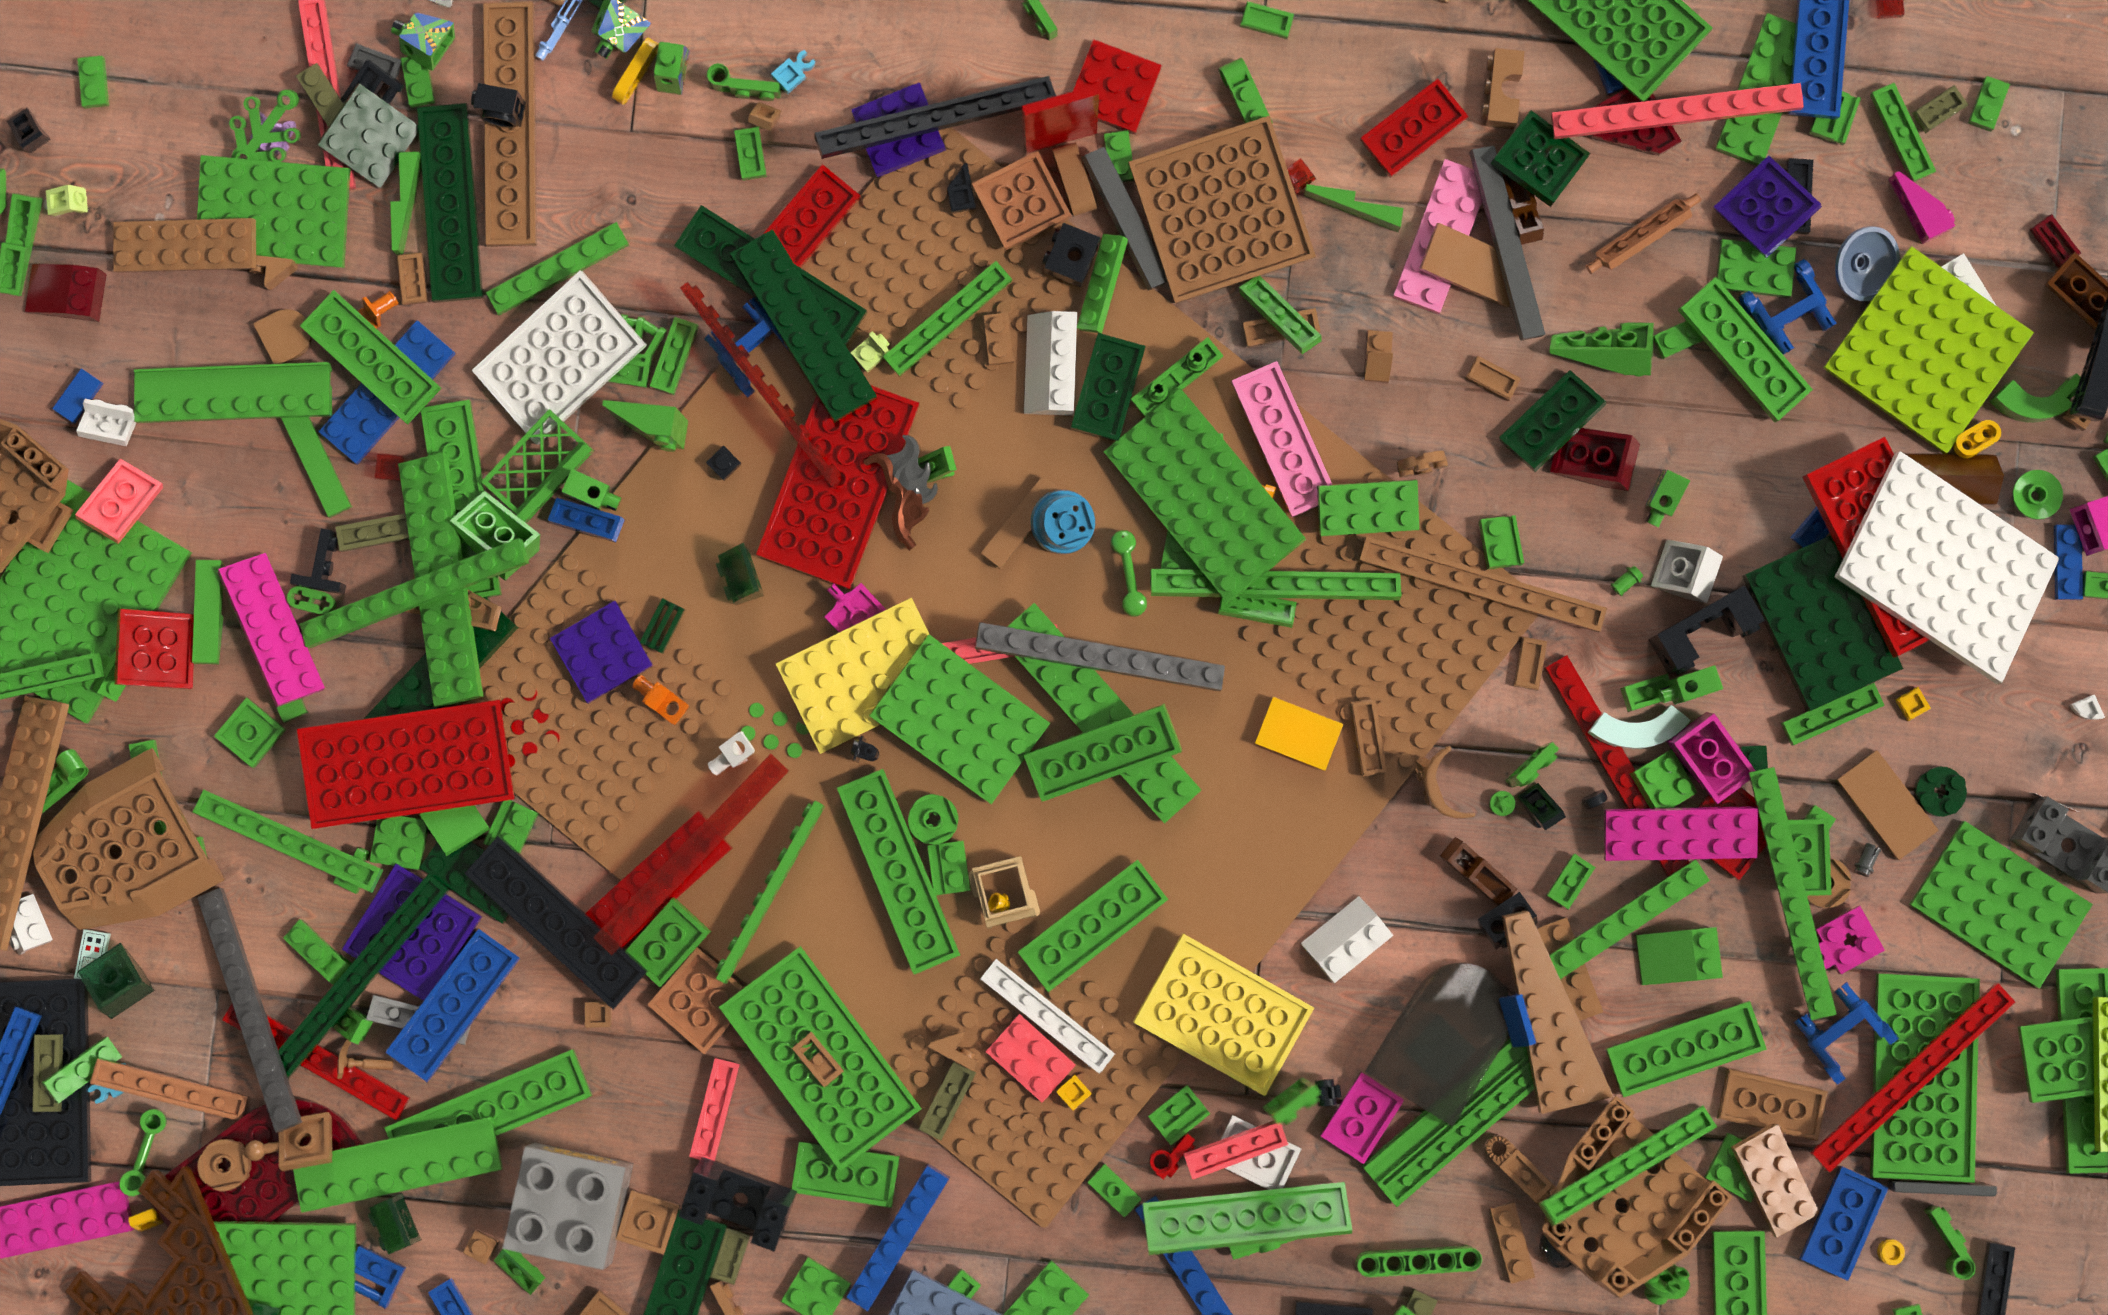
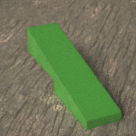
M399 152L400 201L390 202L392 251L396 255H403L422 168L421 154L419 152Z
M1306 185L1305 197L1397 233L1401 228L1403 208L1354 201L1356 191Z
M12 193L6 242H2L0 251L1 293L16 296L22 295L43 198Z
M196 560L193 664L219 665L224 618L221 614L224 588L217 571L220 568L226 567L221 560Z

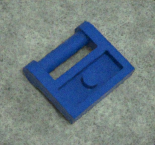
M360 1245L356 1251L355 1273L386 1289L384 1293H381L356 1281L355 1292L378 1302V1306L386 1309L406 1267Z

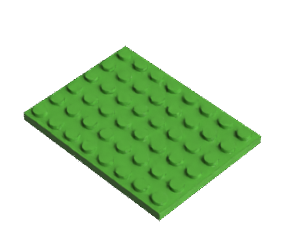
M67 479L66 493L60 502L73 509L74 512L49 553L26 542L11 560L0 578V673L97 652L100 653L104 671L116 651L118 609L157 611L192 552L138 520L120 543L117 544L76 519L75 514L92 493ZM99 678L34 692L45 700L69 704L67 713L87 724L105 697L93 690Z

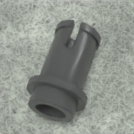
M1866 843L1858 863L1854 864L1856 867L1854 871L1865 877L1873 874L1874 870L1872 868L1881 849L1879 847L1876 848L1873 844Z

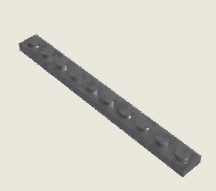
M981 622L978 624L975 649L1219 692L1222 690L1225 666Z
M218 888L197 898L275 1132H282L302 1123L225 891L222 888Z

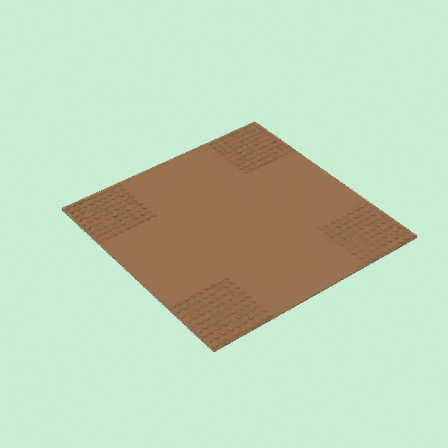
M951 127L939 130L946 151L881 177H876L862 193L861 198L801 267L868 311L846 345L850 354L869 337V333L872 331L876 335H883L890 344L887 347L890 351L995 261L1012 278L1010 284L900 377L884 359L868 373L856 361L870 385L920 403L909 435L918 442L920 449L918 458L939 448L950 446L957 470L954 471V475L951 477L927 483L929 489H932L934 483H937L938 491L931 501L923 504L924 507L930 509L927 516L913 526L910 531L911 538L917 544L910 551L902 541L899 542L894 532L892 514L897 496L895 492L890 491L888 488L851 590L836 586L846 594L862 583L885 609L912 597L929 634L940 643L976 638L980 622L1007 627L1035 603L1053 624H1057V629L1066 638L1224 665L1223 684L1220 692L1095 670L1133 714L1165 704L1183 750L1172 757L1200 787L1201 791L1165 824L1120 774L1042 802L1024 759L993 803L990 804L883 725L872 728L821 754L810 733L802 735L797 732V723L800 722L804 725L805 723L776 663L839 633L825 618L837 602L827 590L831 588L836 594L838 593L831 587L833 583L756 555L816 397L814 390L794 358L774 333L736 363L749 379L750 385L755 392L747 398L734 383V379L721 364L681 411L682 415L688 420L684 449H675V452L661 450V447L654 444L614 491V495L621 497L617 510L614 511L602 506L601 511L618 515L625 519L616 543L580 532L510 616L509 619L519 628L479 669L483 697L446 705L443 708L493 700L502 701L504 698H511L515 703H508L505 706V712L502 711L508 754L513 755L515 758V764L511 768L514 793L619 880L625 878L696 812L701 811L733 849L677 900L711 931L699 946L719 962L722 958L726 960L731 952L727 950L734 936L739 938L743 930L740 928L743 919L747 914L751 916L754 911L753 901L759 892L764 893L768 885L764 882L770 871H776L780 862L777 861V858L784 847L789 848L792 842L789 837L796 825L800 827L805 818L802 817V813L807 804H813L814 801L825 806L823 812L733 974L749 985L801 946L922 1108L909 1118L919 1127L954 1062L928 1046L932 1041L966 1031L957 1050L961 1051L962 1048H965L976 1054L974 1059L978 1060V1063L973 1071L977 1073L942 1140L934 1139L1034 1222L1045 1228L1187 1053L1133 1022L1181 934L1187 935L1252 972L1411 775L1414 768L1417 767L1415 760L1428 754L1539 615L1404 574H1400V600L1278 598L1297 602L1292 628L1220 615L1218 611L1221 597L1151 596L1150 571L1151 569H1161L1167 528L1104 453L1116 441L1071 429L1074 416L1024 414L1027 315L1050 311L1077 312L1078 325L1099 246L1080 288L1044 273L1045 265L1042 264L1043 258L1047 250L1052 251L1054 242H1051L1056 228L1061 229L1063 222L1005 251L973 187L976 209L951 214L947 187L959 173L963 164L968 163L971 185L1002 169L1001 166ZM1068 220L1064 221V223L1074 226ZM1072 251L1068 254V258L1071 261H1078L1082 257L1077 251ZM1121 263L1102 334L1146 346L1131 398L1207 337L1223 354V358L1183 391L1218 433H1223L1224 441L1263 486L1268 484L1276 487L1273 497L1274 501L1307 539L1269 571L1397 573L1359 561L1365 538L1368 536L1518 581L1503 568L1487 570L1484 553L1420 501H1418L1419 530L1320 536L1318 507L1291 518L1231 383L1232 380L1253 372L1255 369L1155 289L1147 290L1143 280ZM1008 312L1014 363L989 366L984 315ZM756 323L753 324L748 332L755 327ZM1078 328L1076 332L1074 414L1098 334L1081 331ZM1131 401L1120 437L1145 418ZM1297 404L1332 485L1393 481ZM723 445L742 464L725 481L706 463ZM1042 476L1046 477L1061 490H1070L1080 494L1091 505L1095 516V529L1088 543L1076 552L1070 554L1049 552L1039 545L1031 531L1001 569L981 554L983 549ZM1076 505L1073 506V511L1076 512L1078 510ZM1053 512L1052 517L1057 518L1058 514ZM1080 526L1079 531L1084 532V526ZM1120 530L1131 532L1136 539V546L1131 552L1137 590L1147 600L1146 610L1137 617L1128 616L1122 609V600L1128 594L1122 558L1110 546L1112 536ZM1064 533L1059 534L1060 539L1064 538ZM662 598L685 609L663 654L641 644L653 664L651 668L589 704L584 699L550 640L551 637L613 601L618 603L639 641H641ZM665 606L654 630L652 631L648 639L649 642L652 641L668 609V606ZM673 610L656 644L660 647L678 611ZM1015 656L970 664L1050 722L1031 751L1083 733ZM643 675L654 685L656 682H659L689 705V708L676 725L671 724L659 713L642 702L644 696L632 687L637 677ZM536 690H537V697H536L535 700H533V701H526V700L523 698V697H525V698H531V697H533V696L535 695V693H536ZM1272 697L1343 724L1325 771L1255 744ZM1376 698L1388 773L1362 777L1350 702ZM671 702L667 706L666 711L668 715H674L678 712V703ZM753 703H760L764 707V713L759 718L751 716L749 708ZM540 708L543 713L549 714L548 720L545 723H538L533 718V713L536 709ZM778 711H782L788 717L787 723L783 726H777L773 722V715ZM516 720L524 721L525 732L521 735H516L511 730V725ZM743 727H753L755 737L749 742L755 749V752L747 757L748 761L734 768L730 765L719 775H714L709 769L708 763L722 753L719 746L740 732ZM550 730L558 732L560 735L559 742L557 737L553 734H547L545 736L546 732ZM770 734L775 735L779 740L778 747L773 750L767 749L764 745L765 737ZM861 735L864 736L866 743L874 745L879 750L878 759L868 761L860 758L859 763L853 760L854 756L850 754L855 739L860 740ZM735 741L744 753V744L740 741ZM527 742H533L537 745L538 751L527 757L522 752L523 745ZM792 743H797L802 747V754L798 758H791L787 753V748ZM884 769L932 887L927 847L931 844L923 843L912 834L908 825L910 809L919 798L930 794L945 797L956 807L959 821L956 832L944 843L964 841L968 875L972 868L1021 856L1029 889L1033 890L1036 894L1040 914L1037 917H1028L987 929L980 899L973 895L971 884V891L937 895L936 897L960 952V956L913 975L837 788ZM933 812L930 813L929 819L926 820L927 824H932L934 827L938 826L937 821L941 819L940 815L935 816ZM1139 860L1169 900L1048 992L1019 955L1018 951L1132 863ZM1017 867L981 876L987 903L994 893L1002 895L1005 893L1010 902L1009 910L1027 906ZM996 959L1115 1053L1100 1074L981 980V977ZM1019 1014L1076 1064L1043 1103L986 1053L987 1049ZM1073 1075H1076L1092 1094L1076 1109L1072 1110L1056 1091ZM1003 1104H1009L1013 1108L1012 1117L1006 1120L999 1116L1004 1110ZM1026 1113H1032L1037 1118V1123L1033 1128L1028 1129L1023 1126L1022 1117ZM1059 1124L1060 1134L1054 1138L1049 1137L1045 1132L1046 1126L1054 1128ZM994 1128H1000L1004 1132V1137L997 1136L991 1141L989 1133ZM1077 1131H1080L1084 1135L1083 1144L1077 1147L1071 1145L1077 1142L1079 1137ZM1017 1137H1023L1027 1140L1028 1147L1026 1150L1013 1147V1141ZM1041 1146L1050 1148L1048 1155L1036 1152ZM1071 1155L1075 1159V1163L1062 1160V1157Z

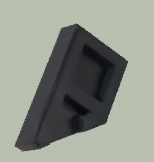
M968 163L963 164L959 173L947 187L951 214L976 209Z

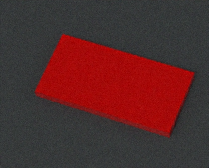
M1093 85L1023 105V140L1026 154L1097 134L1099 104L1097 86Z

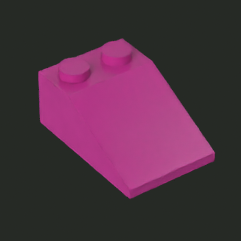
M1705 712L1677 735L1666 741L1680 762L1716 804H1719L1750 780L1748 773L1755 771L1714 713Z

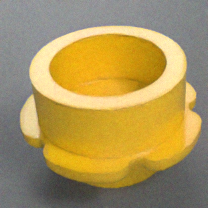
M994 893L987 903L989 911L993 914L1008 911L1010 907L1008 896L1005 893L1003 895Z

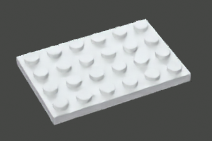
M580 270L472 371L527 433L549 409L564 422L647 345L586 274ZM551 417L543 424L544 434H551L557 428V423ZM540 428L534 434H540ZM540 437L531 438L536 445L540 444Z

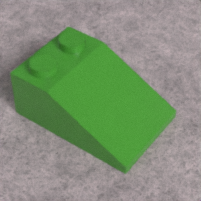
M603 400L602 405L617 420L661 447V450L675 452V449H684L688 420L676 407Z
M486 491L482 492L450 520L451 526L454 527L476 555L518 538L523 540L528 560L540 549V534ZM520 567L498 576L506 581Z
M1717 927L1636 935L1642 985L1723 978Z

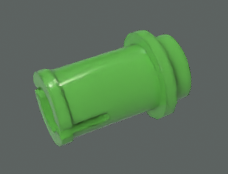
M1634 565L1631 568L1627 567V571L1611 584L1612 589L1620 597L1634 584L1641 583V578L1644 577Z

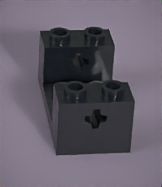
M1745 585L1648 639L1668 674L1675 671L1678 675L1696 666L1693 661L1700 657L1687 635L1701 628V621L1707 624L1721 617L1732 637L1740 634L1744 638L1761 629L1759 624L1765 621Z
M702 1157L693 1171L678 1217L703 1225L708 1214H712L755 1230L750 1242L751 1244L774 1252L783 1235L797 1191ZM735 1194H745L748 1201L746 1203L738 1202Z

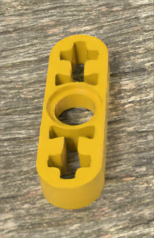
M650 38L644 40L616 85L612 99L623 105L629 100L655 58L659 43Z

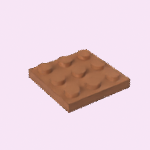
M1038 151L972 183V187L1005 251L1071 218V214Z
M697 947L647 1005L699 1051L706 1054L731 1025L719 1006L745 987L732 976L727 984L717 980L718 973L715 970L718 964Z

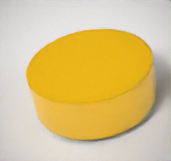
M1886 1239L1879 1244L1877 1254L1883 1263L1897 1265L1904 1259L1905 1250L1899 1241Z

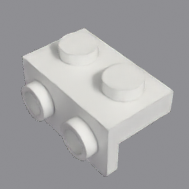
M84 399L83 406L85 412L77 428L78 436L127 447L136 425L133 409L125 405L108 404L101 400Z
M34 894L20 898L9 941L11 948L17 950L19 955L53 940Z

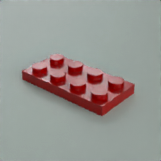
M1436 79L1363 135L1360 141L1391 178L1467 120L1469 116L1442 82Z
M822 164L763 234L773 229L794 264L801 268L861 196Z

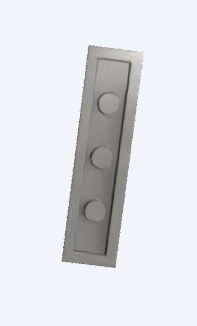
M373 995L366 1019L403 1029L419 1007ZM470 1027L457 1044H466Z

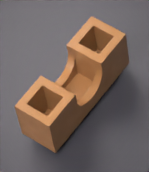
M1495 48L1492 56L1488 55L1486 70H1490V79H1486L1484 85V94H1488L1487 104L1483 103L1481 118H1485L1486 127L1515 129L1518 123L1520 99L1507 97L1503 93L1501 85L1506 81L1519 82L1523 74L1525 51Z

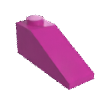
M1900 171L1894 173L1888 179L1922 244L1955 227L1953 213L1946 209L1941 201Z

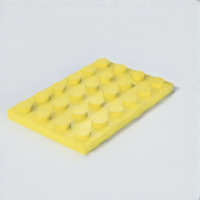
M912 597L776 663L820 754L881 725L869 716L929 634Z
M1182 933L1133 1022L1266 1096L1314 1007Z

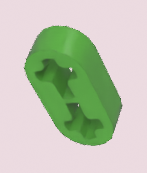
M296 586L289 590L287 594L288 603L299 610L323 615L336 608L335 598L322 591ZM302 591V595L309 598V602L300 601L299 605H297V600L294 599V596L299 595ZM324 597H326V601L330 604L329 607H324L322 611L321 606L314 604V601H323Z

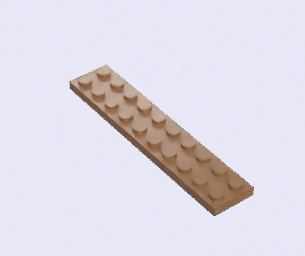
M483 3L484 84L518 90L526 103L521 127L506 128L485 122L486 246H537L534 3Z
M24 696L0 790V950L4 951L8 949L69 704Z

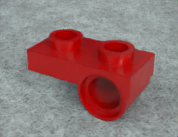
M1186 1133L1170 1153L1165 1149L1154 1150L1150 1155L1149 1162L1155 1174L1163 1180L1166 1176L1171 1178L1180 1167L1177 1162L1184 1156L1183 1154L1194 1150L1195 1145L1192 1143L1195 1139ZM1159 1154H1164L1168 1157V1164L1163 1168H1158L1154 1165V1158Z

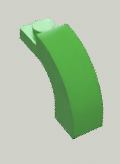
M2077 373L2070 376L2049 397L2032 396L2012 380L2005 384L1989 402L2002 414L2011 419L2028 423L2046 421L2071 407L2072 402L2070 399L2075 396L2080 376Z

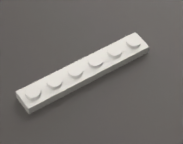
M997 959L981 977L982 981L1099 1074L1115 1055L1113 1051Z

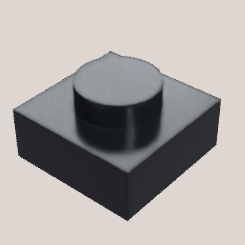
M724 445L706 462L723 481L742 465Z

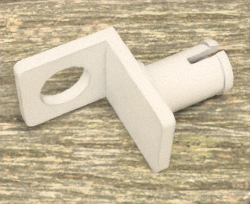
M740 731L719 746L722 753L710 761L708 767L717 776L730 765L734 768L747 762V757L753 754L755 749L744 733ZM735 741H740L744 744V753Z

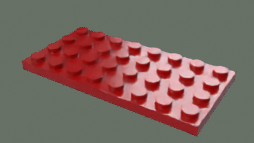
M872 385L871 387L876 393L877 398L835 423L816 395L756 553L757 556L827 582L835 583V585L851 590L888 491V485L880 464L873 462L865 465L864 460L876 453L891 455L902 451L906 443L902 436L909 435L920 406L919 402Z
M1886 437L1878 439L1802 476L1843 559L1894 456ZM1862 596L1893 658L1929 641V639Z
M501 700L297 729L311 829L515 799Z

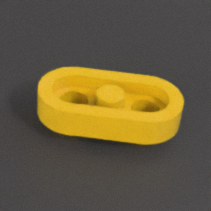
M1984 420L1957 437L1953 445L1955 453L1962 458H1971L2000 439L2001 428L1992 420ZM1982 432L1988 433L1989 438L1984 437ZM1962 444H1967L1969 450L1964 449Z

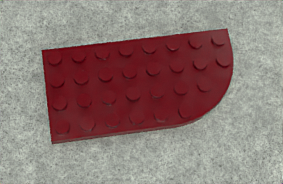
M295 1099L300 1117L326 1112L330 1113L332 1116V1151L364 1144L350 1124L332 1109L316 1102ZM266 1104L243 1116L164 1175L172 1183L182 1167H189L192 1170L213 1221L273 1222L299 1202L293 1169L281 1171L279 1168V1152L265 1154L258 1161L251 1160V1170L248 1179L232 1190L217 1191L208 1184H205L200 1178L198 1160L206 1147L214 1141L231 1139L241 1142L245 1147L254 1140L261 1141L263 1144L279 1141V1132H275ZM311 1137L303 1138L299 1146L308 1145L311 1142ZM222 1158V1163L218 1164L219 1169L223 1168L225 1172H228V1167L231 1166L230 1161ZM151 1203L168 1227L171 1222Z

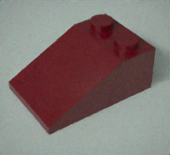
M32 264L25 313L99 322L107 274L95 267L64 264Z
M1581 428L1554 454L1550 473L1604 488L1629 491L1640 443L1633 435Z

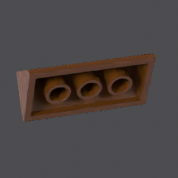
M2074 252L2046 279L2045 286L2096 331L2103 306L2108 298V282Z
M1905 454L1978 504L1996 505L1998 503L2004 474L1997 455H1975L1971 458H1962L1957 454Z

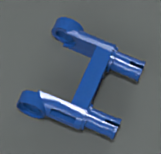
M1805 259L1795 263L1794 269L1797 274L1796 279L1807 295V298L1771 318L1760 299L1756 298L1752 292L1747 291L1739 296L1743 309L1747 314H1752L1760 329L1768 338H1771L1774 345L1783 355L1795 348L1783 330L1784 326L1809 312L1810 314L1813 313L1823 332L1837 324L1826 307L1827 300L1814 280L1815 273L1809 262Z
M755 298L749 300L754 310L747 302L742 308L755 321L756 325L735 344L729 346L717 329L711 331L712 336L717 341H714L709 334L704 338L717 353L719 363L734 379V383L747 398L755 390L751 387L749 379L736 363L773 333L785 346Z
M1847 982L1841 985V987L1848 995H1845L1840 987L1834 993L1837 994L1849 1009L1848 1013L1825 1031H1820L1814 1022L1810 1020L1807 1013L1801 1016V1019L1807 1026L1804 1025L1800 1018L1793 1022L1808 1039L1807 1045L1821 1061L1824 1069L1837 1085L1846 1078L1840 1071V1065L1827 1051L1826 1047L1864 1018L1881 1038L1884 1037L1890 1045L1899 1039L1891 1027L1878 1016L1869 1003L1864 999L1860 1000Z

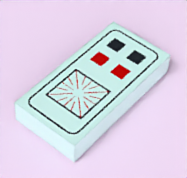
M88 929L83 930L74 979L86 978L87 982L101 983L111 933Z

